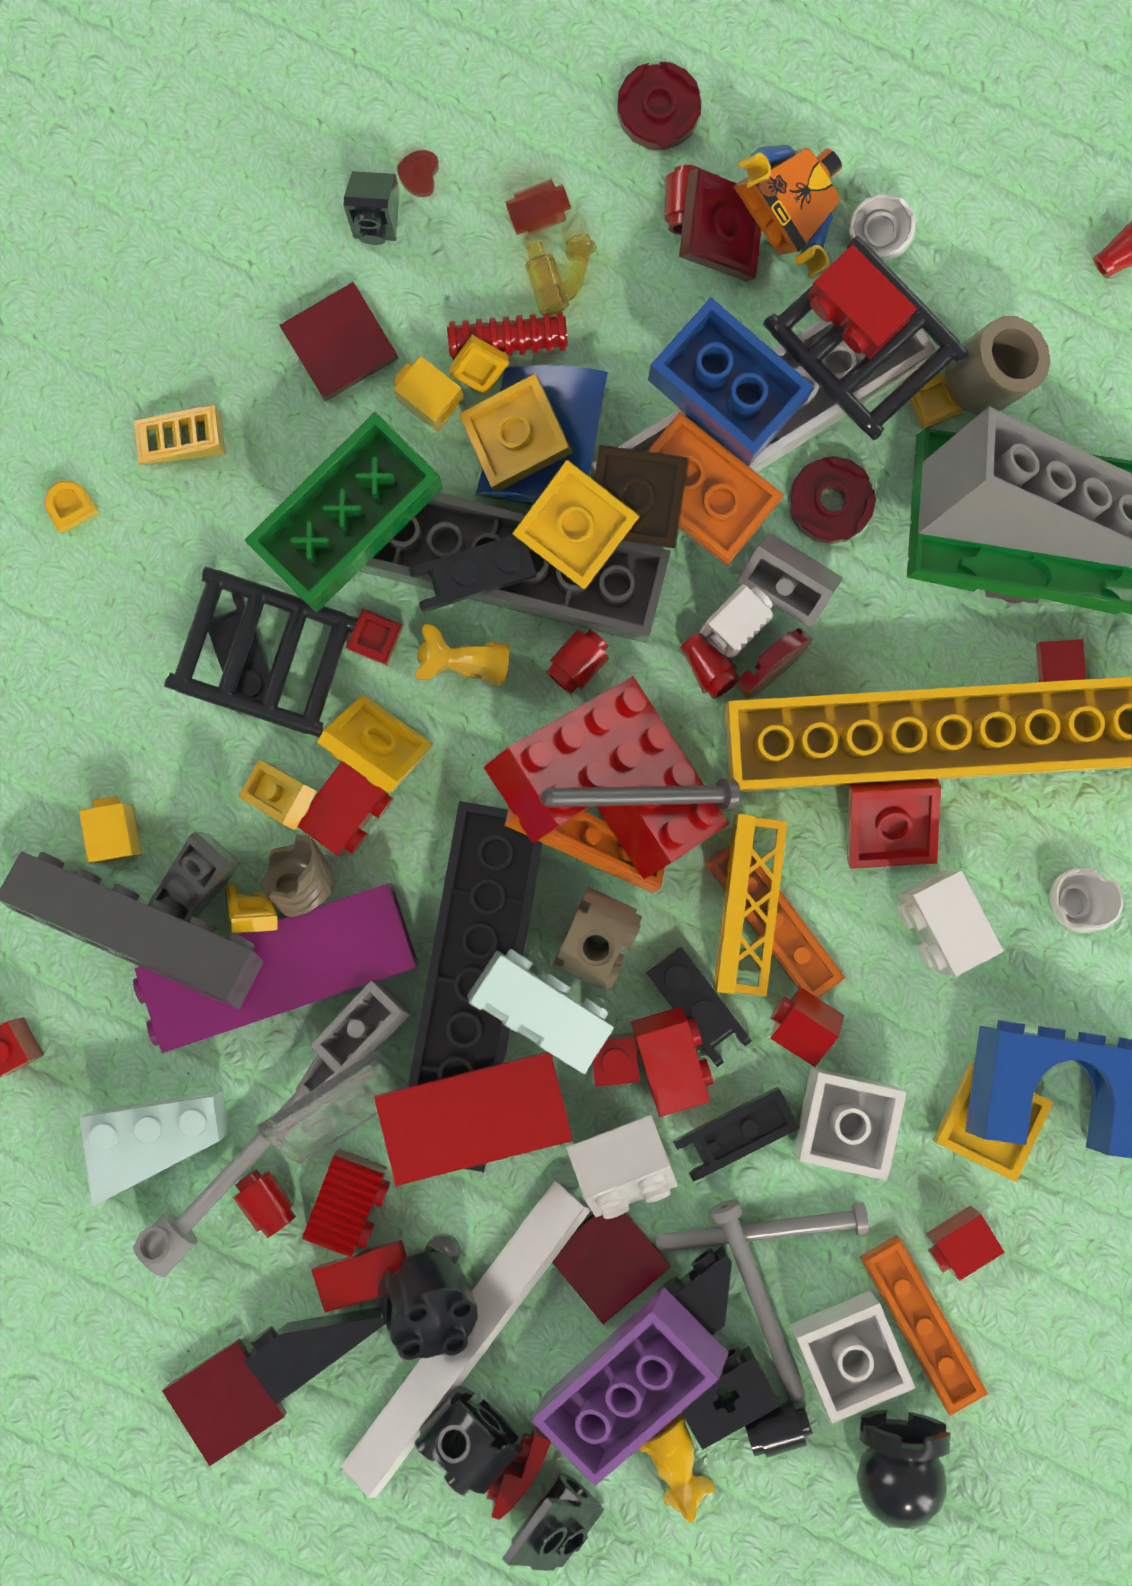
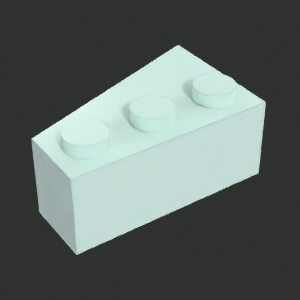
M511 948L506 956L496 950L467 995L469 1003L480 1010L484 1009L503 1021V1024L510 1029L520 1032L537 1043L539 1047L585 1074L614 1029L609 1022L605 1021L609 1012L588 998L585 999L582 1005L567 996L571 987L549 973L542 980L529 971L533 963Z
M223 1090L98 1109L79 1117L91 1206L93 1207L219 1142L229 1134Z

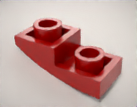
M402 1240L369 1248L352 1256V1258L346 1257L324 1263L312 1269L324 1313L378 1297L377 1290L383 1276L390 1269L392 1274H394L398 1269L402 1268L400 1261L407 1257Z
M535 1424L531 1435L523 1433L520 1445L523 1446V1450L516 1457V1460L523 1463L513 1461L487 1491L486 1499L493 1501L491 1518L500 1520L524 1496L540 1471L551 1441Z

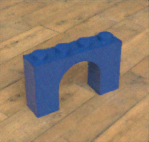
M998 1020L997 1028L980 1026L965 1132L985 1140L1026 1145L1032 1100L1038 1082L1053 1066L1064 1061L1073 1060L1086 1073L1092 1090L1086 1148L1109 1156L1132 1158V1039L1119 1037L1118 1045L1105 1044L1106 1036L1087 1032H1079L1078 1040L1065 1038L1066 1030L1046 1026H1038L1037 1034L1024 1032L1025 1024Z

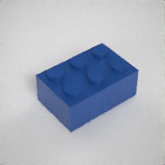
M712 297L707 300L651 363L648 381L748 466L753 463L807 402L814 388L809 381Z

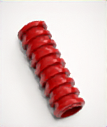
M562 311L557 312L555 317H550L549 313H543V318H536V314H530V319H523L522 315H517L516 320H509L508 316H504L503 321L498 322L493 317L489 318L487 323H482V319H476L475 324H469L468 320H463L462 325H456L455 321H449V326H447L449 355L452 357V360L456 358L471 335L476 336L502 352H506L509 356H512V351H519L520 355H525L526 350H532L533 354H538L539 349L545 348L546 352L550 353L552 348L559 347L560 351H566L568 346L566 317L563 316Z

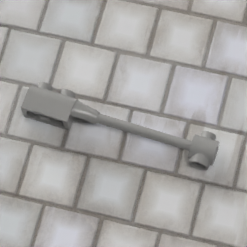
M371 980L310 1045L317 1056L295 1089L294 1095L179 1217L165 1212L152 1227L144 1229L139 1234L133 1250L146 1268L160 1277H166L198 1243L197 1237L192 1231L194 1226L309 1104L316 1102L344 1080L351 1079L411 1015L410 1010L391 991Z

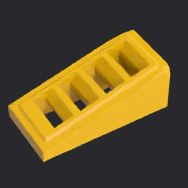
M216 405L197 407L134 421L138 463L140 465L226 455L221 412ZM205 424L206 440L199 441L197 425ZM188 426L190 443L183 445L181 427ZM166 428H172L174 447L167 448ZM156 430L158 450L150 451L148 431Z

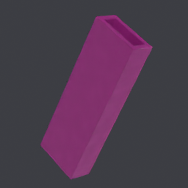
M388 883L316 907L305 914L277 920V930L236 934L252 942L255 945L253 951L264 961L240 1010L142 967L135 968L137 978L133 979V987L138 1001L141 1004L146 1003L151 1019L146 1022L150 1040L154 1046L159 1045L161 1053H165L367 985L371 980L375 982L417 968L420 965L393 884Z

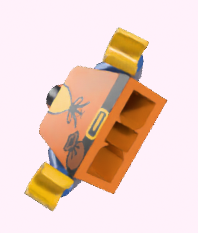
M789 145L757 148L748 158L737 162L739 169L746 168L748 177L738 182L734 188L777 255L799 252L801 250V254L795 257L794 262L798 266L806 263L809 269L807 276L811 279L829 267V257L824 250V243L833 218L832 210L839 203V194L830 179L842 169V162L833 150L827 148L817 157L809 148L796 151Z

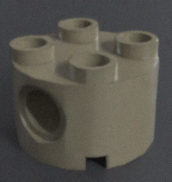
M588 887L552 967L601 989L602 986L612 989L621 970V962L624 957L619 952L622 946L629 950L631 949L639 932L642 916L636 914V908ZM600 935L608 942L603 944L595 943L591 940L590 936Z

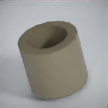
M1002 316L990 322L962 343L969 351L968 355L957 363L952 360L945 369L947 389L953 400L965 411L978 416L989 406L1002 411L1040 386L1049 371V348L1041 332L1029 321L1017 316Z

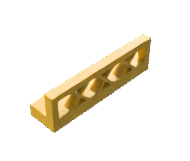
M745 814L734 815L713 989L716 992L742 993L767 997L788 821L757 818L756 816ZM755 827L776 829L774 848L760 858L752 848ZM752 856L756 862L750 866ZM773 856L772 870L770 871L764 862ZM760 867L770 879L769 891L755 902L747 892L749 874ZM746 900L750 904L747 909H745ZM768 900L765 915L759 906ZM755 910L765 923L764 935L749 945L742 936L743 921L748 914ZM742 944L745 950L740 953V946ZM762 944L760 959L754 952V949ZM748 954L751 955L760 967L758 986L736 983L738 963Z

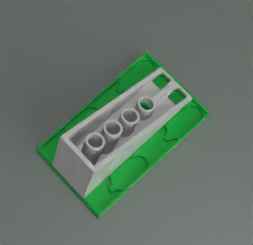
M990 406L958 433L924 428L916 435L913 473L914 488L912 489L908 547L909 560L907 561L906 578L972 592L980 589L1027 600H1038L1041 598L1115 615L1120 612L1132 614V461L1089 454Z

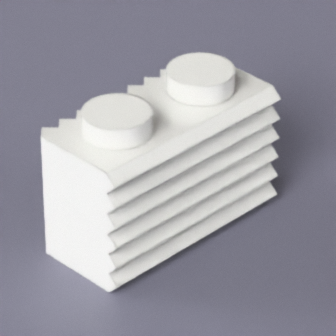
M742 584L705 622L700 633L705 640L729 660L733 661L736 655H739L742 649L771 621L773 611L770 608L773 606V603L757 587H753L750 590L746 585Z

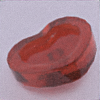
M418 150L405 156L397 166V173L401 184L414 196H430L435 189L433 177L438 172L439 161L437 156L428 150Z

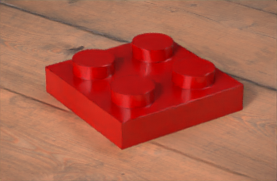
M938 779L849 784L847 861L850 869L937 864L941 785Z

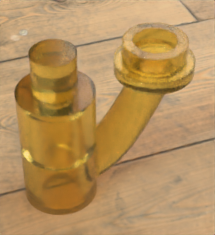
M579 234L565 242L567 248L565 250L566 258L573 260V263L564 282L561 281L554 256L546 254L542 241H534L526 246L530 260L526 262L525 267L541 315L543 313L553 315L565 310L569 306L568 302L573 300L578 294L585 278L589 255L597 249L595 241L591 240L589 234Z

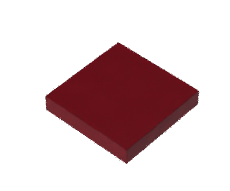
M701 168L689 171L679 257L746 282L756 279L761 229L735 190L734 186L737 183Z
M354 282L279 325L325 402L399 359Z
M628 1212L611 1219H604L603 1215L595 1218L594 1214H592L579 1225L552 1262L602 1324H605L671 1268L670 1263L657 1250L656 1246Z
M240 1338L192 1368L162 1390L209 1467L284 1418L287 1413L281 1402L275 1405L245 1363L249 1352Z

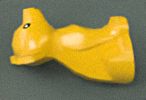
M424 624L421 631L424 641L418 648L417 660L420 666L415 672L416 679H433L438 673L449 669L466 678L483 680V682L489 683L490 686L496 687L498 685L501 687L504 684L509 664V644L487 642L484 646L450 648L444 642L441 632L431 624Z
M679 1413L642 1445L638 1451L646 1452L650 1455L658 1476L669 1485L663 1493L664 1503L671 1505L673 1509L681 1512L685 1520L690 1523L695 1521L697 1508L704 1495L714 1493L716 1488L714 1483L706 1476L692 1475L694 1446L685 1424L686 1420L683 1414Z

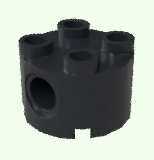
M426 1251L410 1255L401 1260L402 1268L398 1269L394 1274H392L390 1269L383 1276L377 1290L378 1303L391 1342L396 1347L398 1355L404 1360H413L442 1354L452 1356L461 1353L467 1347V1337L472 1333L478 1319L477 1305L462 1268L459 1264L453 1263L451 1256L442 1252Z
M459 1386L455 1388L420 1429V1436L416 1439L415 1446L424 1457L430 1461L436 1460L447 1472L444 1475L445 1481L458 1494L464 1496L469 1490L485 1494L521 1453L523 1446L517 1443L514 1445L519 1439L518 1435L493 1406L484 1399L480 1404H475L470 1401L475 1393Z

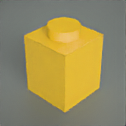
M422 356L413 365L407 363L394 380L396 386L393 390L397 402L437 433L464 400L462 388Z
M114 796L92 800L93 808L79 810L88 863H104L142 856L134 804L119 803V797Z

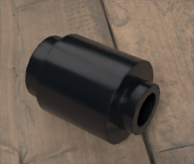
M792 1400L780 1404L781 1406L746 1425V1432L754 1456L765 1454L766 1458L807 1446L805 1436L811 1435L813 1432L805 1407L796 1409Z

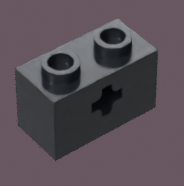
M750 1346L743 1350H740L739 1347L728 1350L729 1353L719 1380L681 1412L702 1450L781 1406L774 1389ZM724 1387L727 1392H730L731 1397L724 1400L720 1394L718 1395L717 1390Z

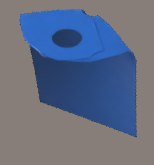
M566 365L506 367L500 392L536 374L573 453L499 492H495L491 488L482 468L475 495L534 505L566 460H569L590 476L608 372Z

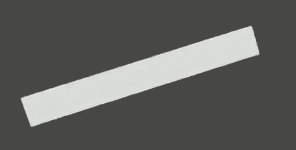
M554 1180L471 1291L477 1305L478 1319L472 1333L467 1337V1347L457 1355L442 1354L430 1358H421L341 1465L343 1470L368 1498H376L414 1448L415 1441L420 1436V1429L455 1388L461 1385L591 1211L588 1206L562 1183Z

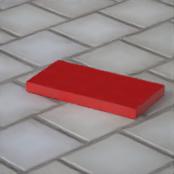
M549 1052L507 1061L374 1096L395 1186L573 1141L552 1054Z

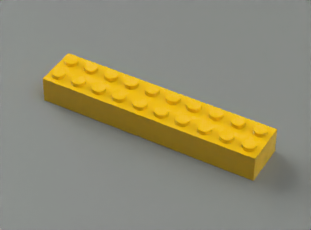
M1132 677L728 701L723 706L728 778L735 779L738 782L740 792L846 786L857 783L922 779L945 780L1132 768Z

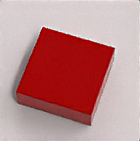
M362 608L346 649L388 666L404 626Z
M1083 639L1047 641L1036 644L1039 682L1086 679Z

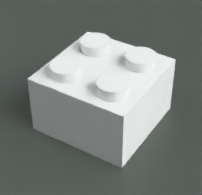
M962 870L940 871L896 894L900 905L896 906L897 913L908 930L912 928L915 930L921 942L916 948L928 969L934 967L936 972L956 977L1004 952Z
M811 1067L798 1123L800 1129L796 1132L792 1153L801 1162L888 1181L907 1092L895 1085Z
M652 1115L566 1147L584 1200L595 1218L603 1215L604 1219L620 1216L629 1210L628 1205L645 1199L646 1203L662 1200L671 1194V1188L678 1186Z
M870 1290L790 1324L820 1400L832 1424L915 1389L883 1309Z

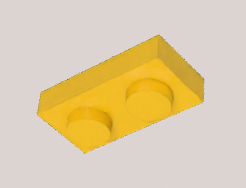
M258 759L238 797L281 824L296 830L302 817L308 812L310 802L316 790Z

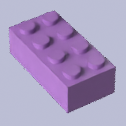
M663 1287L545 1393L531 1421L596 1486L719 1380L729 1352Z

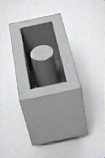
M769 532L757 546L737 583L746 585L750 590L753 587H757L771 600L774 606L812 628L843 577Z

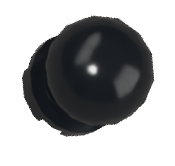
M888 1410L867 1412L861 1416L859 1439L869 1448L861 1456L856 1477L862 1502L869 1513L887 1527L915 1529L926 1525L941 1510L947 1492L945 1467L939 1457H943L950 1452L951 1432H946L945 1423L918 1413L909 1412L907 1421L887 1419Z

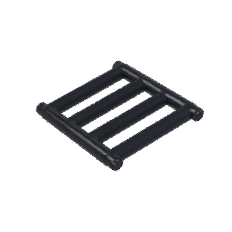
M855 236L850 241L847 249L853 244L917 308L909 322L871 359L865 356L840 380L830 371L822 360L844 341L842 332L834 325L809 348L791 330L812 310L810 306L811 301L807 298L811 287L779 316L774 313L767 317L763 325L855 424L875 441L884 431L882 425L952 360L957 363L959 360L964 359L969 351L875 251L859 236ZM922 328L940 348L878 406L869 412L852 393Z
M205 566L202 571L201 580L205 582L200 601L175 674L170 672L169 676L165 679L164 687L320 738L324 722H320V718L348 631L353 632L358 618L327 606H323L316 613L300 597ZM223 589L248 599L217 687L192 678ZM264 604L290 613L262 699L259 701L235 693ZM306 618L331 626V630L302 715L278 707Z

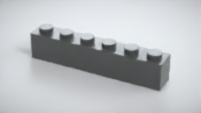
M23 851L20 852L0 888V902L6 907L240 1010L264 963L253 951L255 945L252 942L233 933H230L228 939L214 934L216 929L214 926L193 916L189 922L175 917L177 914L175 909L159 901L153 900L150 906L137 901L139 895L122 885L115 884L112 890L100 885L101 878L82 868H77L75 873L62 869L64 863L47 853L40 852L38 857H34Z

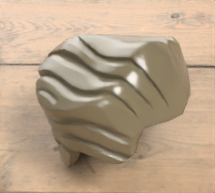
M297 834L295 844L271 850L269 853V869L263 877L261 886L267 897L284 915L294 917L313 910L332 895L335 888V878L331 872L330 865L325 860L314 840L310 839V836Z

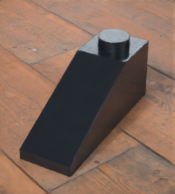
M380 1307L288 1322L277 1331L273 1326H270L250 1342L253 1349L245 1359V1363L275 1405H277L384 1326L385 1321Z

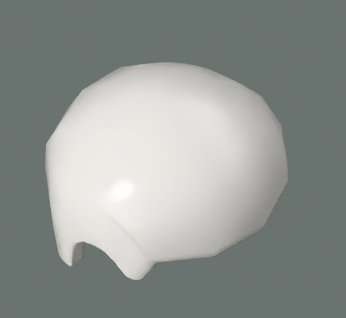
M878 194L864 199L852 213L849 235L851 240L855 236H859L885 262L898 258L911 245L916 231V218L903 198Z
M1096 868L1068 869L1053 881L1048 898L1049 905L1057 922L1075 933H1096L1108 928L1119 919L1124 905L1118 882L1105 879L1098 873Z

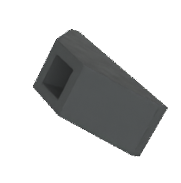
M195 831L187 839L148 905L150 906L153 900L164 903L177 911L175 917L189 922L192 916L197 917L225 887L240 865V862L209 833Z

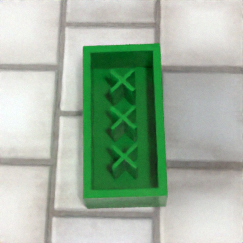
M374 412L244 541L317 613L443 489L441 478L422 457Z

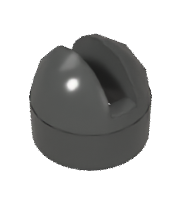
M441 1233L433 1236L428 1241L424 1252H431L433 1248L453 1256L452 1261L457 1264L460 1256V1246L453 1236Z

